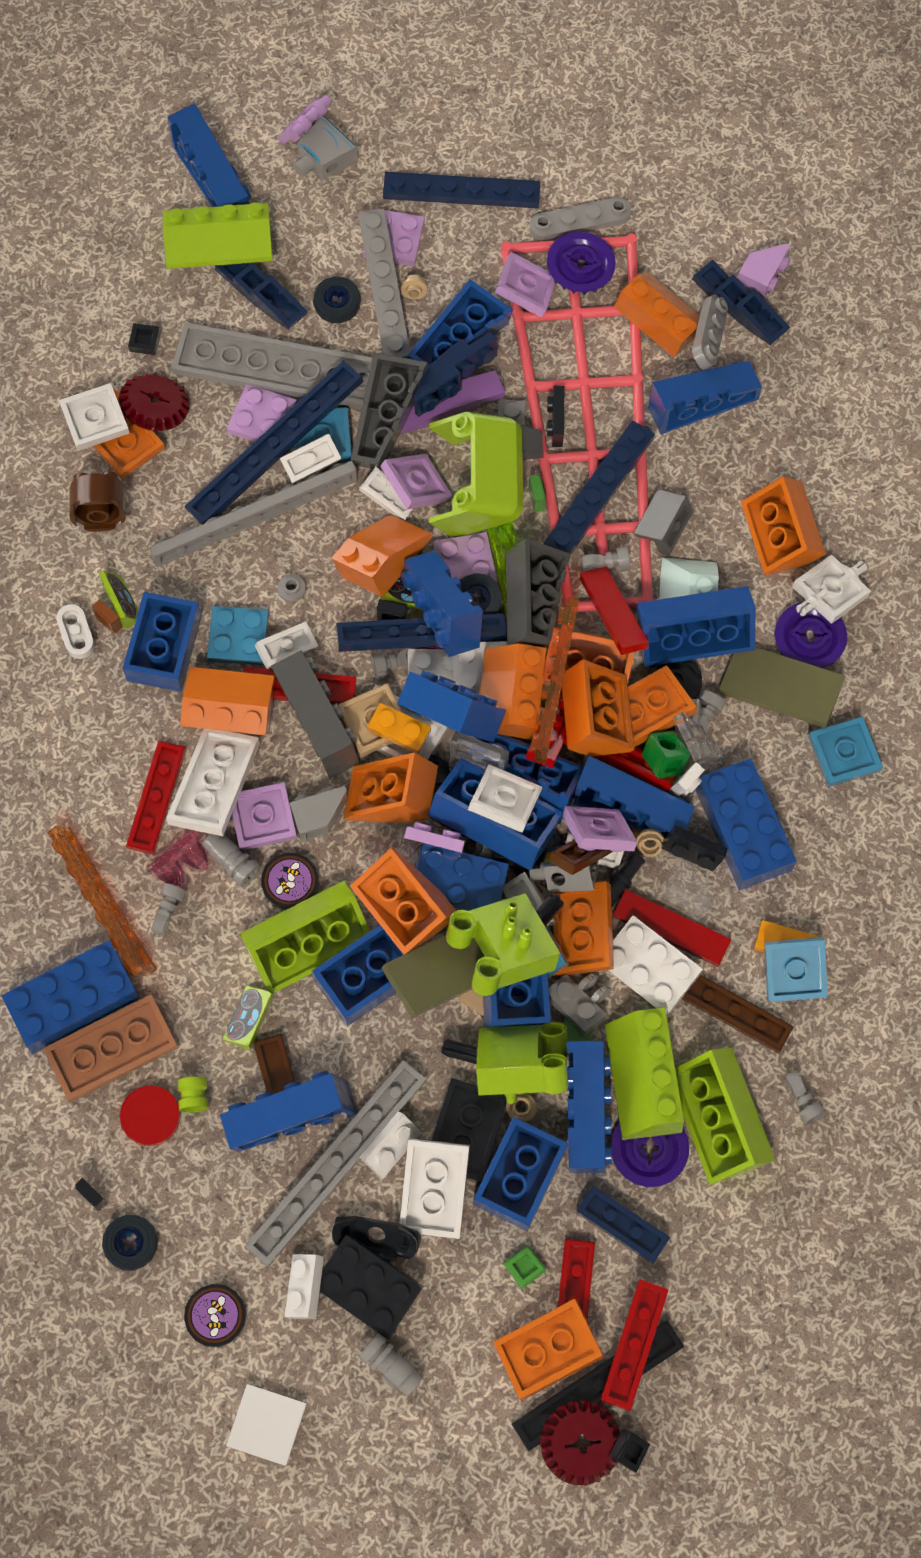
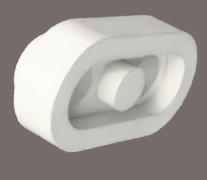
M69 604L63 606L57 613V623L67 652L76 659L86 658L94 650V641L85 614L77 605ZM69 619H77L75 624L70 625L67 623ZM78 643H85L82 649L75 648Z

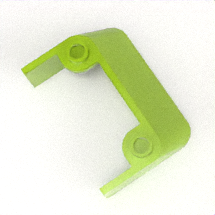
M463 412L429 423V429L452 445L471 440V485L463 487L456 492L452 501V511L430 517L429 523L450 537L455 538L510 523L518 519L523 511L521 425L512 418L472 412Z

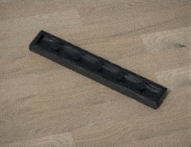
M667 1320L657 1326L642 1375L684 1348V1345ZM614 1356L511 1424L528 1452L540 1444L544 1424L549 1416L560 1406L572 1401H589L598 1405L602 1403L600 1399Z

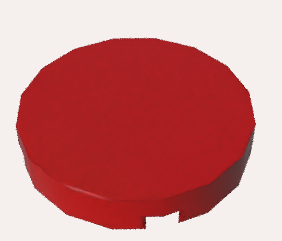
M153 1085L139 1087L131 1092L122 1103L119 1114L121 1127L127 1137L136 1144L143 1146L163 1144L172 1138L180 1122L179 1105L173 1095L164 1088Z

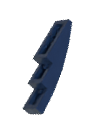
M711 260L693 276L692 280L708 296L716 294L719 297H723L728 305L727 313L770 346L790 329L788 324L755 289L750 292L734 274L729 277L714 260Z
M254 263L215 265V271L239 293L289 330L308 314V311L271 275L267 277Z

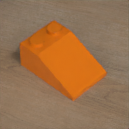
M390 514L347 538L331 559L342 578L384 597L401 576V572H404V559L417 556L433 536L430 532Z
M415 752L353 766L343 819L347 821L411 823L429 819L428 814L431 808L438 766Z
M390 848L350 885L404 955L424 946L449 923L451 914L456 911L443 893L394 848Z

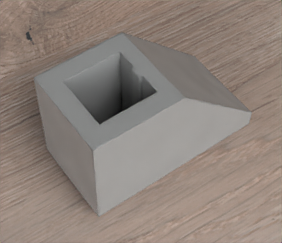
M330 786L323 789L322 793L312 796L310 794L300 795L293 802H290L291 813L301 842L330 833L347 801L345 786L339 788L338 786Z

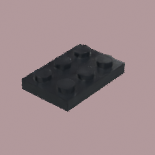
M451 1078L431 1141L470 1145L466 1179L481 1184L507 1104L506 1096L504 1094L478 1095V1086Z
M349 1233L346 1234L323 1269L320 1292L387 1340L392 1337L424 1288L423 1285Z

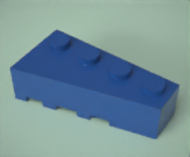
M194 103L167 116L172 147L211 207L249 204L251 194L245 184L242 185L239 181L235 168L230 165L196 104Z
M469 279L410 351L407 359L427 362L430 367L446 350L461 339L470 345L489 332L495 335L509 324L513 309Z
M749 361L736 362L731 365L653 382L648 409L660 434H664L759 400L762 386Z
M434 550L404 559V572H401L402 583L405 588L410 589L415 606L421 608L427 627L433 629L437 645L440 648L443 647L448 657L480 648L483 610L479 605L472 606L473 597L468 591L462 593L461 582L457 577L451 578L449 567Z
M497 734L494 742L472 736L465 760L484 770L487 769L488 765H492L542 786L538 799L564 812L565 806L571 805L584 766L558 756L554 767L550 768L526 759L530 745L525 742ZM561 816V819H560V821H559V824H561V822H562V820H563V816Z
M588 756L576 786L573 805L578 807L619 809L625 821L641 831L656 829L663 834L664 838L675 826L686 830L695 808L688 800L674 797L591 756Z
M567 1041L569 1066L567 1068L569 1083V1172L606 1173V1165H612V1146H606V1134H611V1116H605V1105L611 1104V1086H605V1075H611L610 1057H605L603 1041Z
M323 1071L312 1075V1080L301 1084L298 1081L287 1084L283 1087L284 1091L279 1093L266 1092L256 1096L255 1102L247 1105L245 1102H240L229 1106L228 1112L220 1114L229 1148L237 1152L278 1140L277 1134L281 1132L283 1136L304 1132L306 1129L305 1125L309 1123L311 1126L320 1124L323 1126L332 1123L334 1115L346 1113L347 1117L357 1115L348 1081L333 1073L329 1074V1071Z

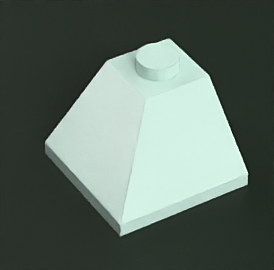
M662 557L659 599L718 591L719 574L717 562Z

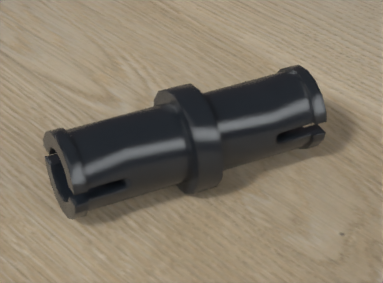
M630 851L618 870H613L610 875L612 908L625 888H630L632 885L631 880L645 863L643 857L636 852Z

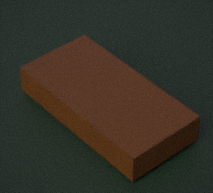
M282 1034L253 1042L266 1092L279 1093L284 1091L283 1087L285 1085L295 1082Z

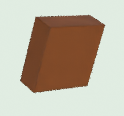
M98 600L92 606L96 619L111 632L117 633L123 627L120 617L101 600Z

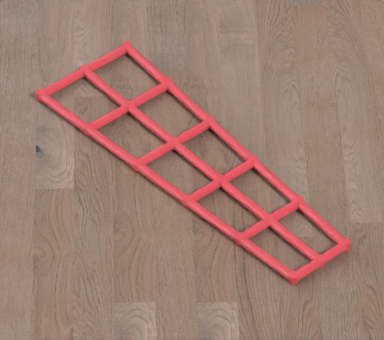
M629 234L619 237H602L611 248L626 247L629 284L638 275L637 236ZM556 240L522 243L505 241L501 245L503 263L505 264L510 252L515 254L548 252ZM569 290L571 309L546 310L542 317L529 311L523 312L521 306L511 302L533 429L540 430L543 433L544 458H538L551 532L559 522L560 516L550 464L588 461L590 479L599 467L598 461L604 460L611 450H597L590 389L632 386L634 422L645 427L641 330L630 321L632 375L589 378L582 318L624 315L614 306L581 308L580 293L575 292L573 294L571 290ZM572 319L578 379L535 381L525 322ZM553 385L564 386V390L580 389L586 451L548 453L537 392L553 391ZM646 451L636 463L638 521L605 523L603 509L585 534V536L596 535L598 555H606L605 552H608L607 534L633 533L649 506ZM639 538L642 597L624 598L630 609L637 608V603L653 601L650 540ZM567 563L564 570L567 572L566 578L561 583L565 612L572 614L574 612L597 611L591 600H574Z

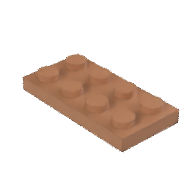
M152 994L54 1042L43 1048L67 1100L71 1103L178 1049V1046Z

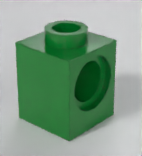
M675 731L650 734L642 752V757L657 778L682 775L690 757V752Z

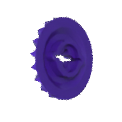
M572 232L558 238L548 251L547 267L549 269V276L554 278L555 284L559 283L563 290L567 288L573 294L575 292H582L585 295L589 291L595 293L597 289L604 288L606 283L611 281L615 271L616 262L611 247L602 238L591 233ZM579 260L584 261L583 268L577 267Z
M803 602L796 603L787 608L777 620L774 632L776 646L779 648L782 656L820 668L832 665L841 657L847 644V630L841 617L831 624L815 609L801 616L797 612L796 607ZM810 630L814 636L819 638H814L813 642H808V638L802 635H806L807 631Z
M618 1123L613 1132L610 1146H612V1159L616 1169L619 1170L625 1179H628L634 1185L649 1188L660 1187L670 1183L680 1175L686 1166L689 1156V1141L684 1128L682 1133L651 1137L653 1146L658 1147V1151L653 1152L649 1165L646 1151L641 1150V1145H646L649 1137L622 1140L620 1123Z

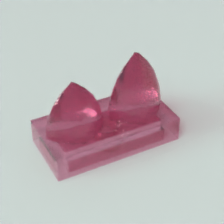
M188 830L146 868L153 877H158L165 883L181 886L183 884V870L178 861L179 858L193 868L208 870L207 855L199 841L201 837L195 830Z

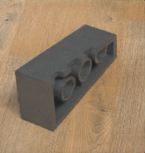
M374 352L351 460L356 466L370 469L377 467L382 471L380 466L385 459L389 458L414 406L416 389L430 368L427 362Z
M524 538L506 553L507 645L519 643L544 648L550 644L557 616L555 609L556 605L560 603L562 595L559 593L561 583L565 581L567 573L564 570L571 554Z
M300 650L271 665L291 707L295 710L305 733L307 732L318 758L320 757L329 779L360 764L353 746L357 740L350 727L344 729L340 720L344 719V716L337 703L331 705L327 697L331 696V692L325 681L319 682L315 676L319 670L312 657L306 659L304 653Z

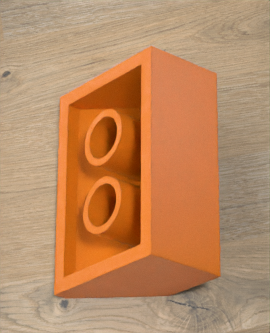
M649 272L638 274L621 291L614 308L673 358L695 337L700 316Z
M782 476L741 501L764 575L804 567L826 555L801 481Z
M554 626L551 642L548 644L546 651L543 684L562 687L561 674L584 659L626 675L628 685L635 652L621 655L611 637Z
M518 643L486 648L484 650L479 695L483 694L498 700L496 706L506 710L497 734L532 739L538 730L546 648Z
M584 659L562 673L561 682L568 749L586 756L633 751L634 742L626 675Z
M190 666L182 699L180 726L257 735L268 734L270 731L275 675Z

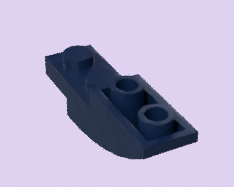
M489 332L470 345L461 339L446 350L430 366L414 394L415 414L420 417L424 413L432 411L438 404L454 397L462 390V378L470 376L474 370L490 363L498 356L497 338Z

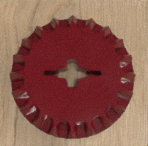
M146 372L142 376L135 374L131 380H126L119 394V406L124 416L136 426L151 431L170 430L180 425L188 415L190 403L188 394L183 393L184 386H177L176 379H168L167 374L163 377L158 376L156 372L153 375H148ZM154 397L159 398L156 403H152L151 399Z
M572 1401L560 1406L549 1416L541 1433V1453L546 1466L557 1478L574 1486H588L594 1482H600L601 1478L605 1475H610L612 1469L618 1464L609 1455L620 1435L619 1425L612 1414L593 1402ZM581 1434H583L586 1440L597 1441L585 1446V1452H581L578 1447L565 1446L577 1442Z

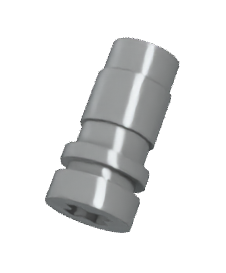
M209 834L202 843V846L209 852V855L227 870V875L234 878L233 880L240 887L249 884L261 869V866L255 860H251L247 853L243 854L227 836Z
M378 1333L359 1355V1358L365 1364L369 1362L371 1364L370 1368L373 1371L377 1369L383 1374L381 1379L395 1391L399 1389L408 1397L423 1379V1376L401 1355L399 1356L393 1350L394 1346L391 1343L387 1345L385 1343L386 1339Z

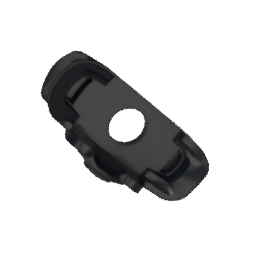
M338 1216L335 1218L332 1229V1240L337 1246L340 1245L346 1234L349 1233L389 1262H394L397 1257L405 1259L414 1257L421 1243V1235L417 1230L399 1223L359 1216ZM372 1227L382 1229L385 1233V1238L383 1240L371 1238L369 1229Z

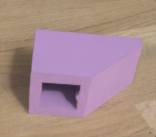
M783 244L751 252L738 273V280L750 292L755 289L764 299L768 291L774 292L779 282L777 277L779 272L784 273L790 263L791 258L787 257L790 246Z

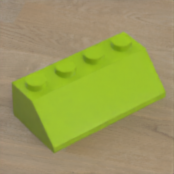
M268 203L224 205L219 207L202 206L193 209L175 208L163 211V238L167 269L273 261Z
M342 881L239 935L267 991L274 994L312 974L314 969L369 933L370 929L355 895L347 884Z
M665 1007L634 1011L606 1024L605 1031L609 1057L611 1059V1071L622 1140L682 1133L684 1119Z
M732 1047L710 1050L675 1068L682 1113L709 1185L745 1174L775 1161Z

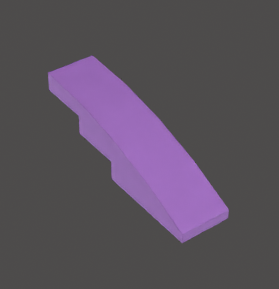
M496 371L461 380L462 390L454 397L446 399L438 404L435 409L424 413L420 417L415 414L413 406L400 434L427 428L429 423L463 412L475 411L479 404L503 399L505 390Z

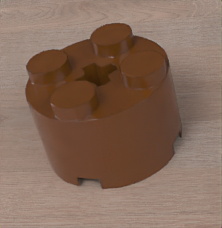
M107 471L103 474L81 472L74 475L69 487V517L75 526L79 523L84 525V530L90 532L110 531L115 529V524L120 521L122 524L125 521V486L118 479V475L115 472Z

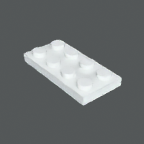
M203 729L167 815L168 825L223 836L260 745L259 737L230 731Z

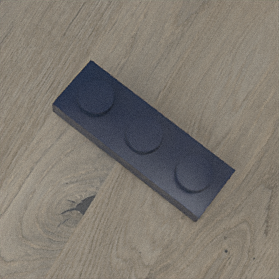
M592 1186L576 1211L578 1215L651 1264H654L670 1239L668 1235L594 1186Z

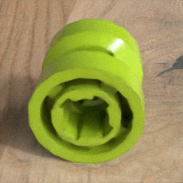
M186 1077L177 1080L178 1091L181 1093V1099L178 1101L180 1112H203L209 1109L208 1098L205 1097V1091L208 1089L207 1078Z

